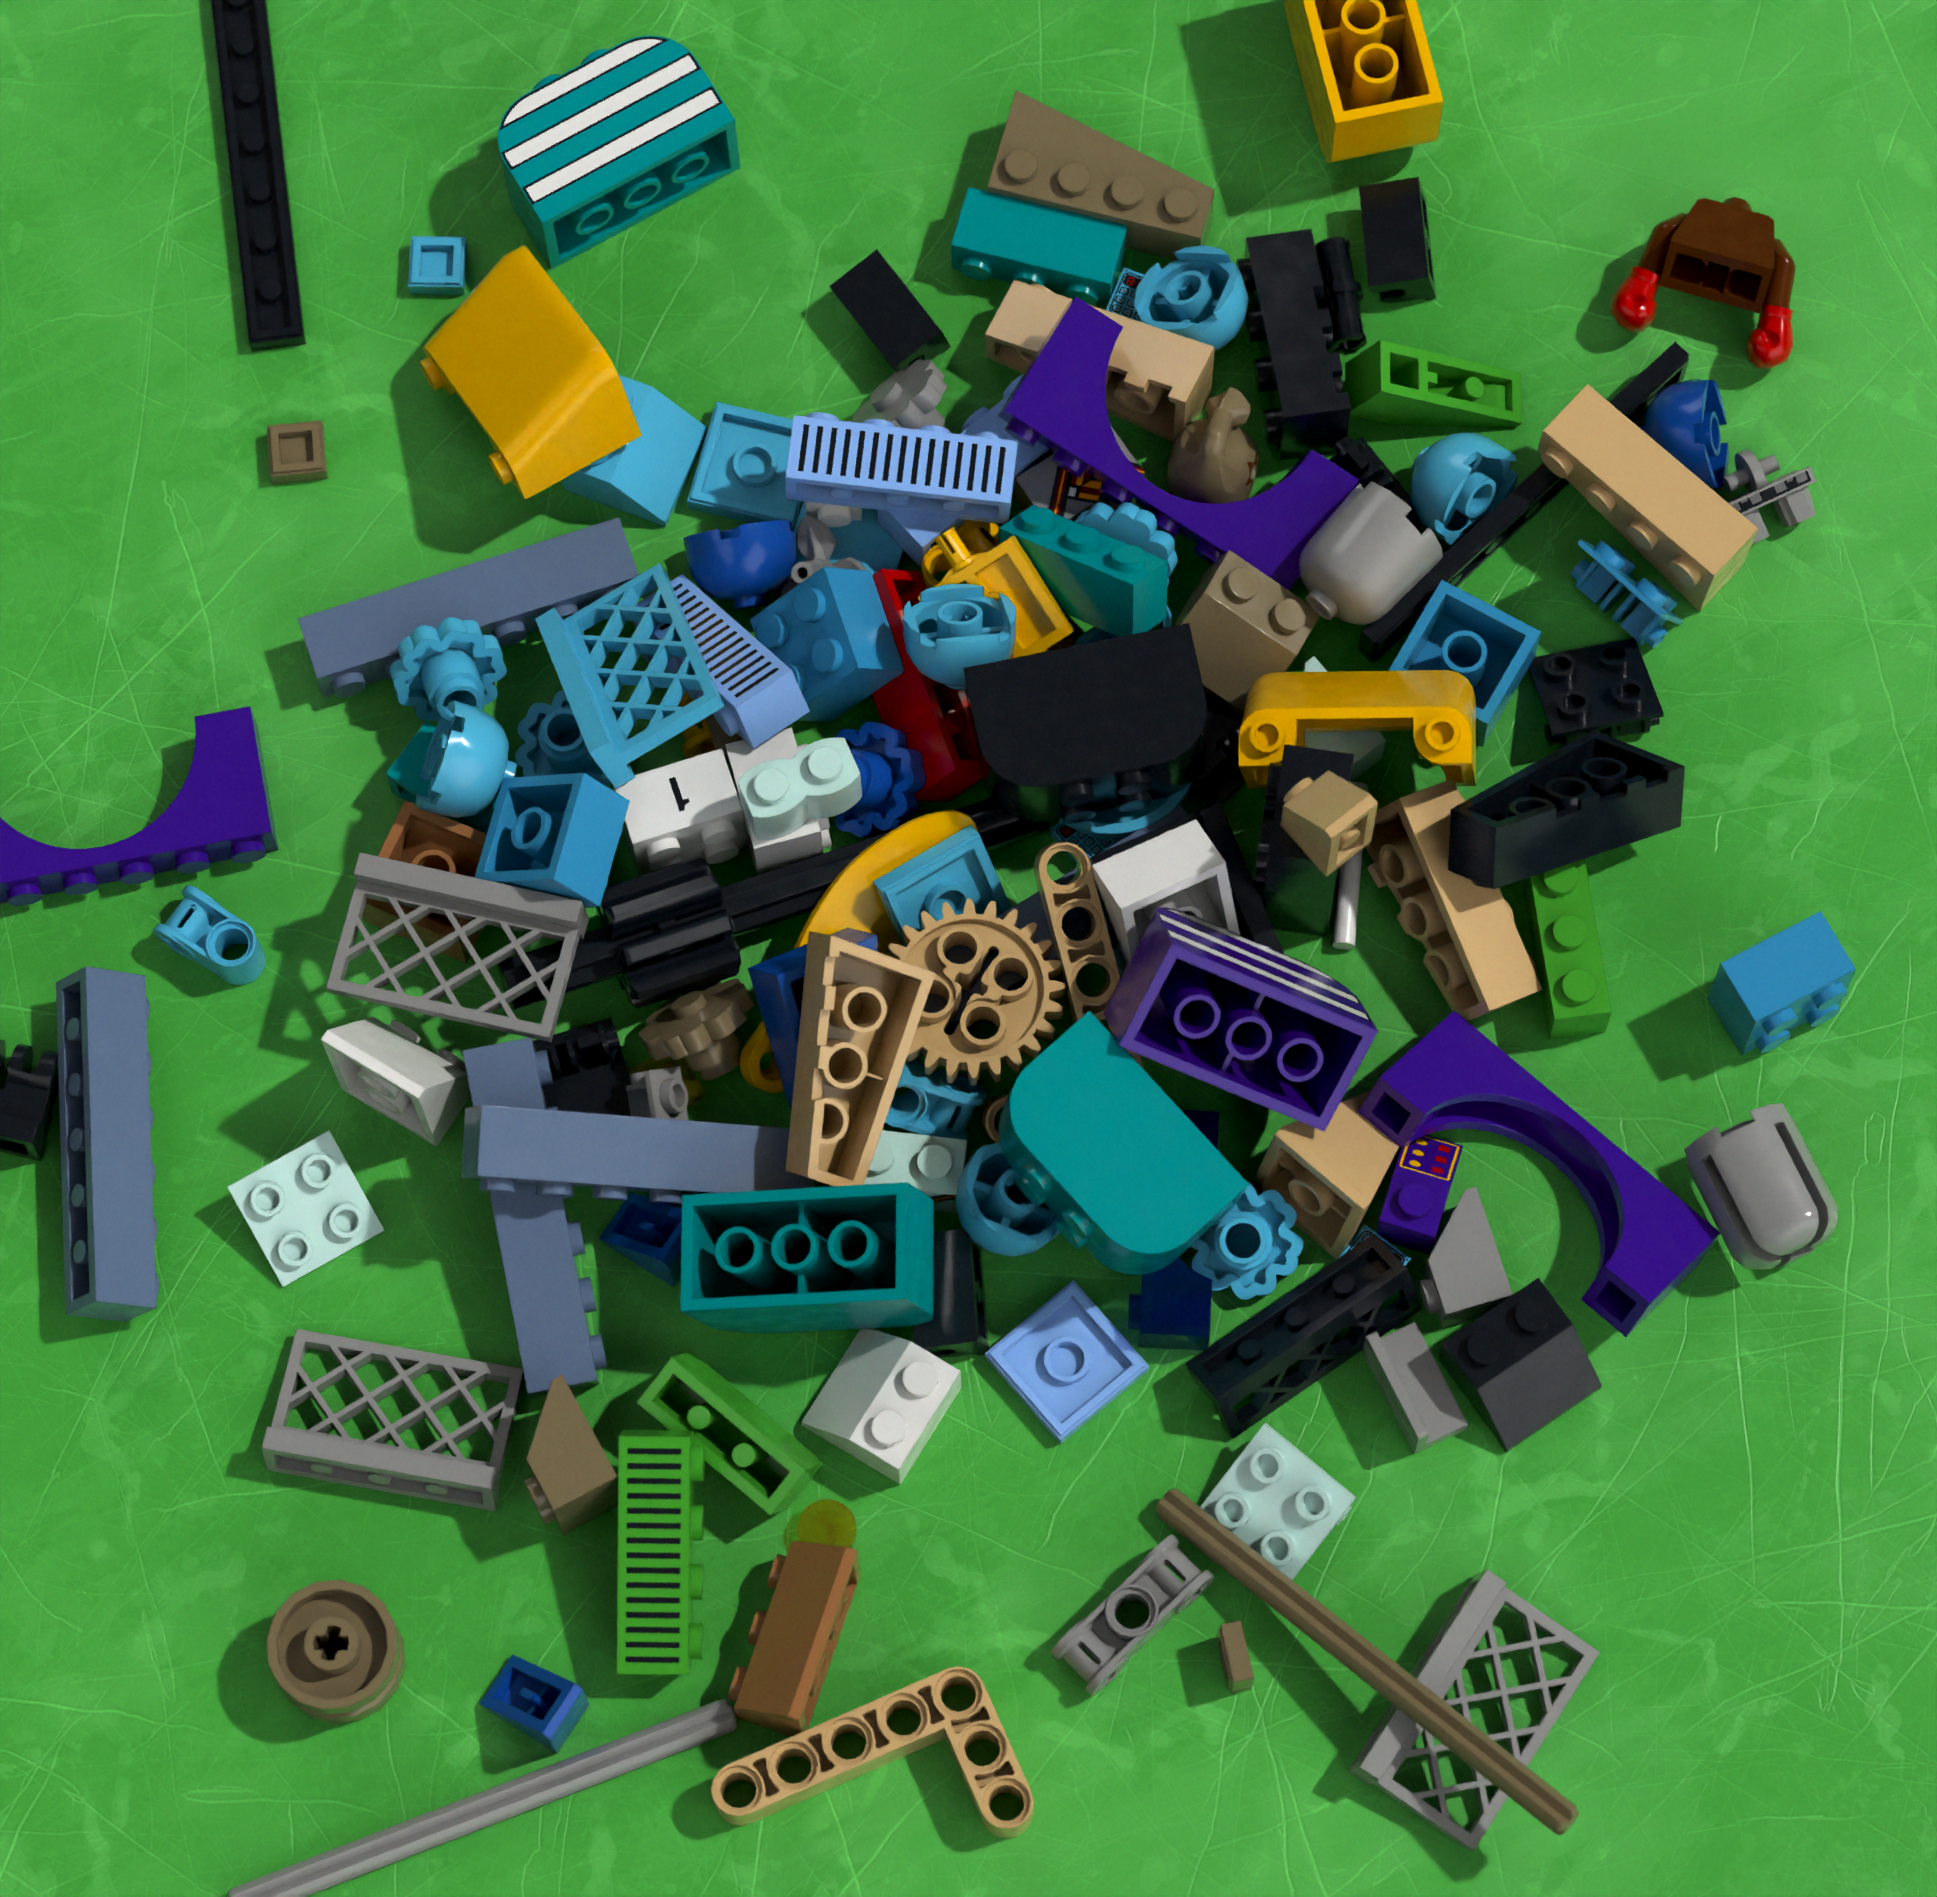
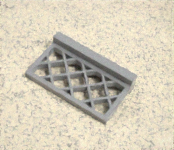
M359 853L354 870L356 884L326 986L329 993L552 1042L579 939H584L589 920L582 901ZM367 898L391 903L400 919L370 936L361 921ZM400 905L414 908L415 910L405 915ZM432 912L446 915L455 931L425 948L412 924ZM456 918L471 922L461 927ZM486 925L501 927L511 943L481 960L467 937ZM406 928L420 952L390 969L378 950L377 945ZM359 930L364 940L354 945ZM511 930L527 934L516 939ZM542 937L563 941L559 960L537 973L523 949ZM462 941L474 960L475 965L445 981L432 957ZM370 949L385 972L364 985L344 981L349 962ZM517 953L531 977L501 993L489 974L488 969ZM427 962L440 985L421 997L405 994L397 978ZM482 974L496 998L475 1010L461 1007L452 991ZM554 976L549 993L543 982ZM391 982L396 992L380 988ZM538 986L547 1001L541 1024L517 1019L508 1003ZM447 995L452 1004L438 1002L436 1000ZM502 1007L508 1017L492 1014V1012Z
M296 1329L272 1425L267 1427L262 1444L266 1469L273 1472L496 1511L500 1494V1477L524 1381L523 1369ZM307 1348L330 1352L340 1365L314 1382L310 1380L302 1368ZM344 1355L353 1356V1358L347 1361ZM372 1360L387 1362L396 1374V1377L369 1392L355 1371ZM400 1365L410 1366L411 1368L404 1371ZM429 1370L445 1373L453 1387L426 1403L412 1381ZM457 1375L466 1376L468 1378L461 1381ZM347 1376L361 1398L334 1414L320 1392ZM299 1379L304 1388L295 1393ZM486 1380L508 1384L505 1400L484 1413L469 1393L471 1389ZM404 1386L419 1408L391 1424L377 1402ZM461 1396L475 1418L448 1434L434 1412ZM311 1397L326 1417L325 1420L309 1430L287 1427L290 1411ZM369 1407L383 1429L366 1440L350 1438L341 1424ZM500 1417L498 1429L496 1431L492 1426L491 1422ZM426 1418L440 1440L422 1451L407 1448L398 1434ZM483 1428L494 1443L490 1463L466 1459L456 1444ZM334 1429L337 1435L326 1433ZM391 1439L395 1446L383 1443ZM448 1449L452 1456L441 1453Z
M1486 1569L1473 1576L1411 1675L1442 1700L1453 1684L1456 1698L1443 1701L1450 1706L1458 1705L1459 1713L1470 1722L1471 1717L1468 1703L1498 1697L1505 1732L1488 1736L1494 1741L1507 1739L1509 1753L1525 1766H1528L1600 1652L1506 1588L1507 1582ZM1503 1605L1523 1617L1527 1636L1526 1642L1497 1646L1493 1620ZM1535 1626L1550 1637L1538 1639ZM1485 1635L1487 1649L1474 1651ZM1560 1643L1579 1656L1567 1677L1547 1681L1539 1646ZM1529 1648L1536 1683L1506 1688L1499 1654ZM1489 1656L1496 1690L1466 1696L1461 1670L1468 1660ZM1562 1685L1551 1701L1548 1688ZM1538 1690L1543 1712L1541 1719L1536 1726L1515 1730L1508 1695ZM1391 1704L1348 1771L1367 1785L1374 1784L1469 1851L1475 1850L1508 1796L1499 1788H1496L1488 1800L1485 1786L1494 1784L1487 1779H1483V1776L1472 1767L1471 1772L1474 1782L1443 1787L1436 1752L1450 1749L1443 1744L1434 1746L1433 1736L1395 1705ZM1422 1733L1424 1748L1411 1750ZM1530 1734L1521 1750H1519L1517 1737ZM1426 1754L1433 1786L1432 1790L1411 1793L1392 1779L1405 1758ZM1475 1788L1480 1815L1468 1832L1449 1818L1445 1794ZM1435 1796L1437 1810L1424 1802L1422 1798Z

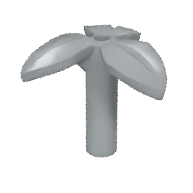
M805 516L797 528L796 545L797 550L808 561L798 562L793 566L791 577L780 588L778 599L823 567L855 570L866 569L859 561L852 557L831 563L829 559L837 543L835 536L823 522L817 518Z

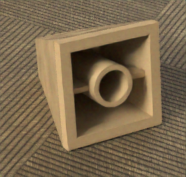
M1371 1090L1341 1102L1325 1132L1300 1121H1295L1281 1127L1274 1134L1252 1182V1185L1259 1194L1267 1190L1280 1192L1285 1199V1203L1290 1204L1297 1212L1295 1225L1336 1260L1350 1244L1399 1148L1395 1142L1358 1112Z

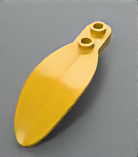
M956 810L939 811L912 819L875 841L855 857L831 883L807 919L794 949L808 944L809 931L830 935L845 928H851L876 934L877 952L889 956L888 946L890 943L899 945L901 943L872 881L969 825H972L978 832L975 822L969 815ZM762 1021L742 1049L739 1061L740 1070L744 1079L751 1086L770 1093L781 1092L784 1088L764 1021ZM770 1051L772 1056L771 1064L768 1068L762 1070L760 1059L766 1052Z

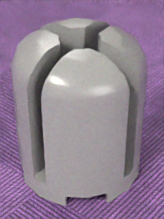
M1783 1103L1770 1104L1751 1110L1749 1112L1753 1120L1736 1124L1721 1133L1715 1127L1696 1139L1684 1150L1687 1155L1685 1158L1688 1163L1687 1168L1732 1258L1745 1269H1772L1794 1262L1811 1253L1817 1246H1821L1831 1236L1838 1224L1839 1208L1793 1117L1788 1114Z

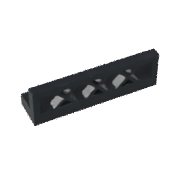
M1374 1234L1188 1361L1186 1367L1191 1378L1213 1402L1223 1428L1234 1439L1362 1351L1365 1336L1376 1331L1379 1337H1382L1422 1308L1408 1269ZM1395 1293H1399L1400 1299L1381 1312H1378L1382 1302ZM1346 1327H1350L1345 1337L1335 1344H1331L1337 1333ZM1299 1359H1303L1297 1370L1287 1377H1283L1289 1366ZM1255 1392L1249 1403L1236 1412L1233 1411L1232 1406L1250 1393Z

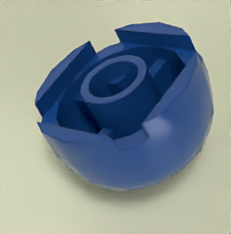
M1694 379L1672 384L1654 397L1647 408L1645 424H1638L1637 426L1710 488H1721L1724 486L1723 477L1728 472L1729 450L1728 443H1721L1719 425H1727L1722 396L1717 383L1714 380Z
M789 520L737 525L738 528L724 531L714 529L683 538L688 567L695 583L702 592L714 599L732 600L734 610L767 605L765 594L784 586L791 577V571L796 561L795 535L792 521Z

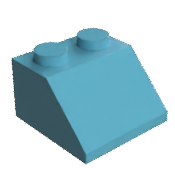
M619 375L642 436L562 479L563 489L666 527L708 429L654 387Z

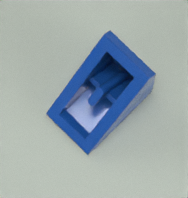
M630 1192L627 1200L623 1202L599 1239L608 1247L672 1287H675L681 1278L682 1209L669 1204L648 1202V1197Z
M512 1654L480 1702V1705L557 1754L588 1708L589 1702L584 1690L576 1683Z

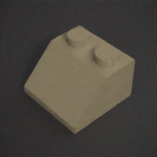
M1228 550L1203 573L1173 626L1186 623L1190 625L1204 692L1243 719L1248 692L1253 683L1265 674L1285 672L1298 655L1320 615L1308 603L1231 550Z
M561 1375L551 1381L527 1456V1462L533 1476L525 1480L524 1483L544 1524L546 1525L555 1520L562 1534L565 1535L618 1506V1477L565 1378Z

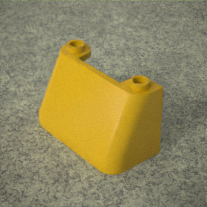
M525 245L505 254L423 346L426 358L419 361V365L428 383L434 391L443 387L449 395L457 393L491 441L495 452L488 455L487 458L502 485L512 481L525 500L642 436L619 375L607 352Z
M1449 670L1275 672L1263 675L1249 689L1239 733V768L1248 789L1267 787L1270 763L1282 764L1284 744L1305 747V732L1413 731L1419 759H1426L1432 764L1439 765L1445 773L1446 781L1453 778L1456 786H1476V700L1472 685L1466 677L1458 672Z

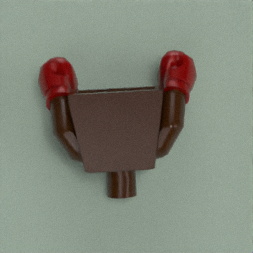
M1706 198L1697 199L1688 214L1679 213L1654 227L1638 265L1632 267L1629 276L1613 295L1610 312L1621 328L1631 333L1643 332L1655 319L1657 303L1654 299L1659 286L1759 313L1757 328L1750 332L1745 351L1748 361L1756 368L1771 369L1786 362L1793 349L1791 323L1793 311L1789 307L1796 266L1782 241L1774 238V220L1770 216L1753 212L1750 205L1741 198H1728L1722 203Z

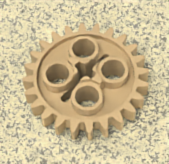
M966 899L963 914L955 915L948 902H944L941 920L936 921L929 913L923 911L921 912L922 931L918 932L907 925L902 928V937L907 947L892 943L888 946V955L890 957L936 973L929 994L941 995L947 1000L948 1004L943 1010L936 1013L922 1012L906 1061L911 1062L923 1054L926 1057L924 1065L925 1074L929 1076L939 1065H943L946 1067L947 1083L952 1084L959 1070L967 1071L971 1086H976L980 1070L986 1069L995 1082H1000L1001 1065L1005 1063L1019 1074L1022 1072L1023 1065L1020 1055L1022 1052L1033 1058L1041 1054V1047L1036 1037L1051 1041L1055 1037V1028L1045 1019L1058 1020L1062 1019L1063 1006L1052 1000L1065 996V983L1051 980L1062 973L1061 960L1044 961L1052 952L1051 940H1044L1034 944L1033 941L1037 935V924L1032 922L1021 930L1017 928L1018 910L1016 909L1011 910L1003 920L997 918L995 901H990L984 914H976L972 899ZM964 945L972 949L975 956L965 964H955L950 962L944 954L953 946ZM992 949L999 952L998 956L990 963L982 976L981 995L974 993L970 997L955 1032L951 1035L945 1034V1027L951 1023L961 1008L962 989L969 991L973 987L986 955ZM1014 971L1021 974L1025 978L1026 983L1017 990L1008 991L999 987L995 979L1004 972ZM977 1020H988L993 1022L999 1030L993 1037L981 1040L974 1038L967 1029Z

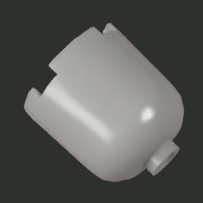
M1370 482L1365 488L1359 483L1301 551L1299 571L1302 582L1309 592L1306 600L1311 608L1321 617L1327 620L1336 617L1343 622L1361 626L1372 624L1388 613L1443 558L1442 547L1433 531L1427 528L1421 535L1416 527L1405 517L1412 508L1390 490L1374 482Z

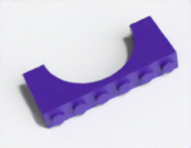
M1075 297L1064 309L998 414L1000 418L1008 422L1005 431L1030 447H1033L1036 441L1055 453L1052 461L1068 473L1081 477L1083 472H1086L1103 484L1099 491L1118 505L1124 502H1132L1141 509L1153 513L1157 519L1156 529L1158 531L1167 532L1173 538L1179 532L1197 544L1193 552L1206 562L1213 565L1228 550H1231L1290 591L1300 575L1299 559L1301 551L1350 494L1359 479L1311 449L1302 454L1293 468L1274 486L1255 497L1242 501L1219 504L1199 503L1179 498L1156 487L1144 478L1126 458L1116 441L1107 414L1105 398L1107 368L1113 347L1123 326L1083 300Z
M248 706L194 717L196 729L194 755L188 776L181 790L169 807L154 822L129 838L113 844L86 849L55 847L23 835L0 817V903L8 902V904L13 906H25L40 901L42 895L62 891L68 895H83L95 891L99 884L120 881L123 884H140L151 880L156 873L172 870L182 874L198 873L209 868L210 863L230 859L236 863H250L264 858L266 852L279 850L258 725L251 707Z
M1455 1011L1449 1014L1379 1077L1358 1111L1402 1149L1412 1141L1433 1132L1448 1129H1475L1513 1139L1528 1146L1552 1162L1569 1178L1583 1196L1593 1215L1599 1234L1600 1262L1595 1280L1581 1300L1625 1337L1697 1267L1720 1235V1232Z

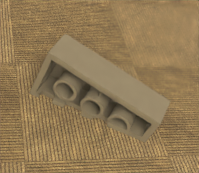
M1016 90L987 186L988 192L1127 225V249L1178 260L1174 252L1186 247L1205 245L1213 217L1214 189Z

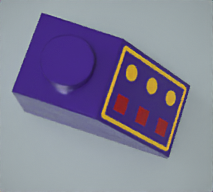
M1424 1135L1412 1141L1403 1149L1401 1148L1379 1219L1377 1234L1389 1243L1431 1255L1463 1149L1462 1145Z

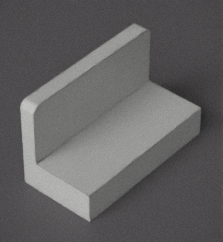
M1416 1322L1382 1338L1379 1337L1376 1331L1365 1336L1362 1353L1414 1454L1467 1429L1468 1423Z

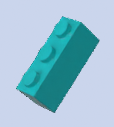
M968 187L951 243L952 268L959 270L963 275L974 280L986 281L994 278L1010 283L1017 280L1029 285L1039 284L1056 294L1064 295L1071 299L1078 297L1092 306L1096 304L1108 306L1117 285L1127 250L1128 226Z
M1035 505L1030 506L998 528V545L1013 535L1016 537L1065 614L1118 637L1149 631L1166 619L1167 560L1145 552L1138 546L1129 545L1102 534L1093 527L1083 526L1059 516L1050 509Z

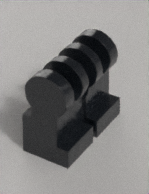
M0 1039V1076L5 1069L4 1061L6 1055V1044L2 1039ZM18 1044L6 1067L7 1077L4 1090L0 1089V1152L41 1161L53 1118L52 1109L59 1093L58 1052L45 1050L40 1058L37 1069L31 1072L33 1048L29 1045Z

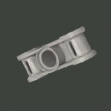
M1171 1534L1160 1542L1110 1596L1088 1617L1083 1618L1073 1626L1051 1650L1050 1654L1056 1660L1064 1659L1087 1682L1085 1690L1091 1696L1098 1694L1154 1635L1176 1614H1179L1193 1603L1213 1581L1214 1576L1209 1570L1201 1572L1178 1548L1179 1540ZM1166 1566H1168L1183 1582H1181ZM1127 1602H1139L1148 1609L1149 1618L1141 1627L1135 1629L1125 1628L1116 1620L1118 1609ZM1081 1648H1084L1099 1664H1095Z

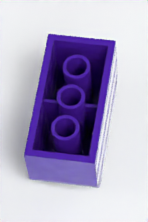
M1165 907L1156 909L1103 1011L1118 1046L1324 1132L1378 1032L1356 995L1329 975L1302 961L1194 915Z

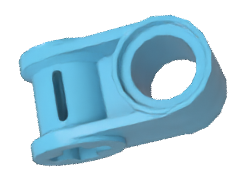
M186 885L182 890L184 899L165 924L158 923L155 926L153 933L176 953L186 959L197 962L228 983L246 985L255 981L265 968L266 955L253 928L225 910L201 890L191 885ZM235 944L248 945L246 953L241 958L236 960L223 959L226 950Z
M915 1060L911 1062L906 1061L897 1088L907 1087L910 1088V1091L904 1095L893 1097L885 1123L892 1127L902 1128L920 1135L966 1140L968 1137L966 1126L975 1107L982 1105L987 1097L985 1087L977 1082L976 1086H971L968 1075L958 1072L952 1084L947 1083L946 1070L937 1068L928 1076L924 1072V1063Z

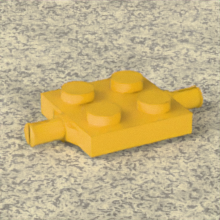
M954 527L934 539L952 568L947 572L942 581L933 587L946 584H975L984 587L985 597L993 598L999 602L1000 592L1007 596L1016 607V639L1010 659L1046 652L1050 646L1075 630L1014 535L989 551L978 552L973 555L969 553Z

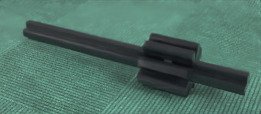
M991 798L955 809L969 815L975 822L987 852L1050 831L1048 821L1031 822L1013 817L997 806ZM889 832L720 887L715 874L710 873L708 863L699 856L608 885L604 891L600 907H596V914L602 927L585 932L584 939H579L565 994L617 977L621 989L626 992L628 1001L635 1008H641L736 976L741 965V954L734 937L813 911L839 873L863 850ZM563 941L525 952L537 973L559 960ZM519 955L507 958L497 964L504 992L531 977ZM554 976L543 982L549 993ZM538 986L512 1000L510 1004L512 1010L515 1011L545 1001L546 999Z

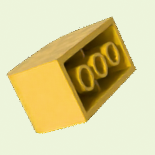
M1284 0L1288 27L1315 131L1323 156L1328 163L1437 141L1444 101L1416 0Z

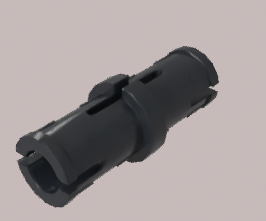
M1343 237L1324 239L1315 245L1324 284V300L1319 302L1322 307H1327L1330 311L1333 324V350L1336 349L1337 352L1358 350L1367 344V339L1364 334L1359 302L1363 298L1361 284L1356 282L1354 278L1349 250L1350 243L1349 240L1345 241Z

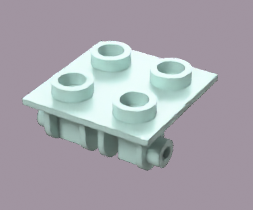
M330 1130L227 1186L283 1287L385 1231Z
M1264 1423L1200 1507L1293 1581L1334 1526H1338L1352 1510L1351 1505L1357 1497L1271 1426Z

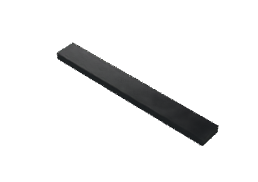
M211 0L249 344L252 351L306 344L267 0Z
M1674 342L1615 396L1610 403L1635 424L1646 414L1648 406L1658 393L1672 384L1680 383L1684 379L1689 354L1679 344ZM1543 462L1442 555L1443 558L1388 613L1361 629L1358 651L1371 663L1373 661L1376 662L1415 626L1441 580L1458 587L1566 488L1570 482L1566 478L1555 475Z

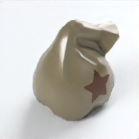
M1229 387L1226 392L1207 400L1205 407L1208 412V418L1189 422L1176 435L1167 463L1166 485L1170 494L1182 499L1209 504L1231 503L1249 498L1257 474L1259 453L1255 440L1239 426L1246 423L1250 415L1251 405L1240 391Z

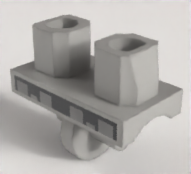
M1744 449L1735 454L1734 461L1737 471L1724 476L1723 483L1728 492L1742 486L1747 490L1746 493L1727 502L1758 528L1752 544L1769 536L1758 511V508L1773 502L1784 528L1816 515L1812 497L1807 487L1817 482L1810 466L1799 471L1794 470L1767 483L1765 476L1779 470V464L1774 455L1758 461L1749 449Z

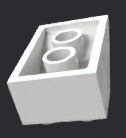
M370 1017L328 1029L321 1038V1042L341 1089L437 1147L471 1097L465 1062L447 1050L439 1049L437 1054L421 1046L418 1044L421 1038L409 1027L396 1020H392L388 1026L375 1017Z

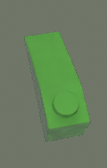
M1379 340L1345 363V391L1348 392L1351 416L1390 425L1517 427L1522 424L1520 372L1384 340Z

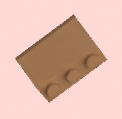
M792 1541L787 1557L777 1554L767 1581V1588L775 1590L767 1612L760 1609L757 1610L748 1635L747 1643L755 1645L754 1652L748 1668L741 1665L737 1667L728 1694V1699L736 1701L734 1711L737 1719L790 1737L808 1730L861 1576L858 1550L844 1546Z

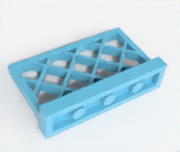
M660 563L564 620L555 608L535 618L588 752L615 789L635 778L630 762L725 707L670 579ZM658 588L649 607L636 606L642 596ZM604 619L608 620L600 636L584 634L585 630ZM627 621L640 622L631 638L618 637ZM658 623L671 624L663 640L649 639ZM609 652H622L614 669L601 668ZM641 654L654 655L645 671L632 670ZM672 656L686 657L677 674L663 673ZM623 685L637 686L628 703L614 702ZM655 687L668 688L660 705L646 704ZM686 690L703 691V696L684 707H677ZM637 719L651 720L645 730L630 739L627 738Z

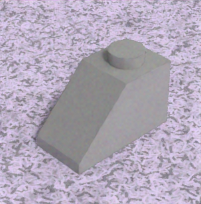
M1477 1187L1464 1191L1427 1261L1424 1273L1425 1279L1418 1281L1420 1295L1426 1312L1428 1314L1437 1312L1442 1328L1479 1318L1513 1295Z

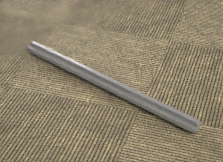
M720 1699L233 1887L228 1891V1897L309 1896L733 1732L737 1728V1720L728 1700Z

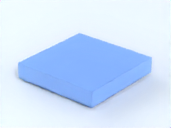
M1074 1280L985 1353V1359L1060 1445L1149 1371V1365Z

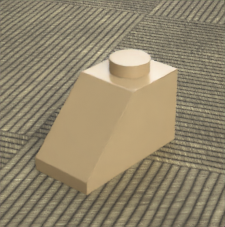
M1328 770L1315 781L1310 777L1301 780L1285 795L1283 801L1286 804L1283 805L1281 826L1326 877L1372 841L1378 802L1368 792Z

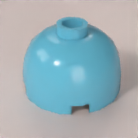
M1202 245L1174 252L1178 260L1169 263L1163 269L1159 263H1156L1147 271L1137 286L1134 299L1135 309L1142 323L1214 346V351L1221 349L1235 338L1245 322L1249 298L1242 275L1238 267L1231 261L1229 255L1222 249Z
M1465 432L1446 436L1432 446L1423 449L1413 463V475L1410 485V501L1414 506L1419 522L1424 527L1430 528L1437 537L1453 546L1515 489L1518 474L1510 469V462H1517L1516 456L1489 438L1477 433Z
M946 584L931 587L920 592L919 603L911 607L910 601H908L904 606L903 621L906 652L921 674L939 684L946 685L952 689L963 690L965 689L963 668L1007 660L1013 654L1016 639V607L1007 596L1000 592L998 602L993 598L984 596L983 586L975 584Z
M453 700L447 705V708L454 714L452 720L448 721L440 718L430 741L419 779L424 781L431 779L427 796L416 793V807L436 815L460 818L476 815L488 808L496 793H499L503 778L515 776L517 764L508 760L509 742L503 727L491 715L482 710Z
M1000 1141L987 1146L985 1144L969 1159L958 1179L955 1208L962 1228L965 1229L974 1243L988 1252L1010 1257L1033 1254L1059 1235L1060 1232L1055 1225L1059 1218L1044 1202L1037 1206L1021 1191L1016 1183V1179L1020 1175L1007 1161Z

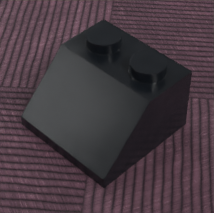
M1539 1278L1442 1343L1438 1358L1506 1453L1602 1387L1573 1324Z

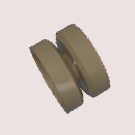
M343 1580L314 1582L291 1594L275 1613L267 1635L268 1664L288 1699L309 1717L332 1724L357 1722L381 1710L398 1690L406 1667L404 1640L385 1604L364 1586ZM337 1646L348 1648L347 1650L337 1651L335 1660L329 1661L328 1656L333 1648Z

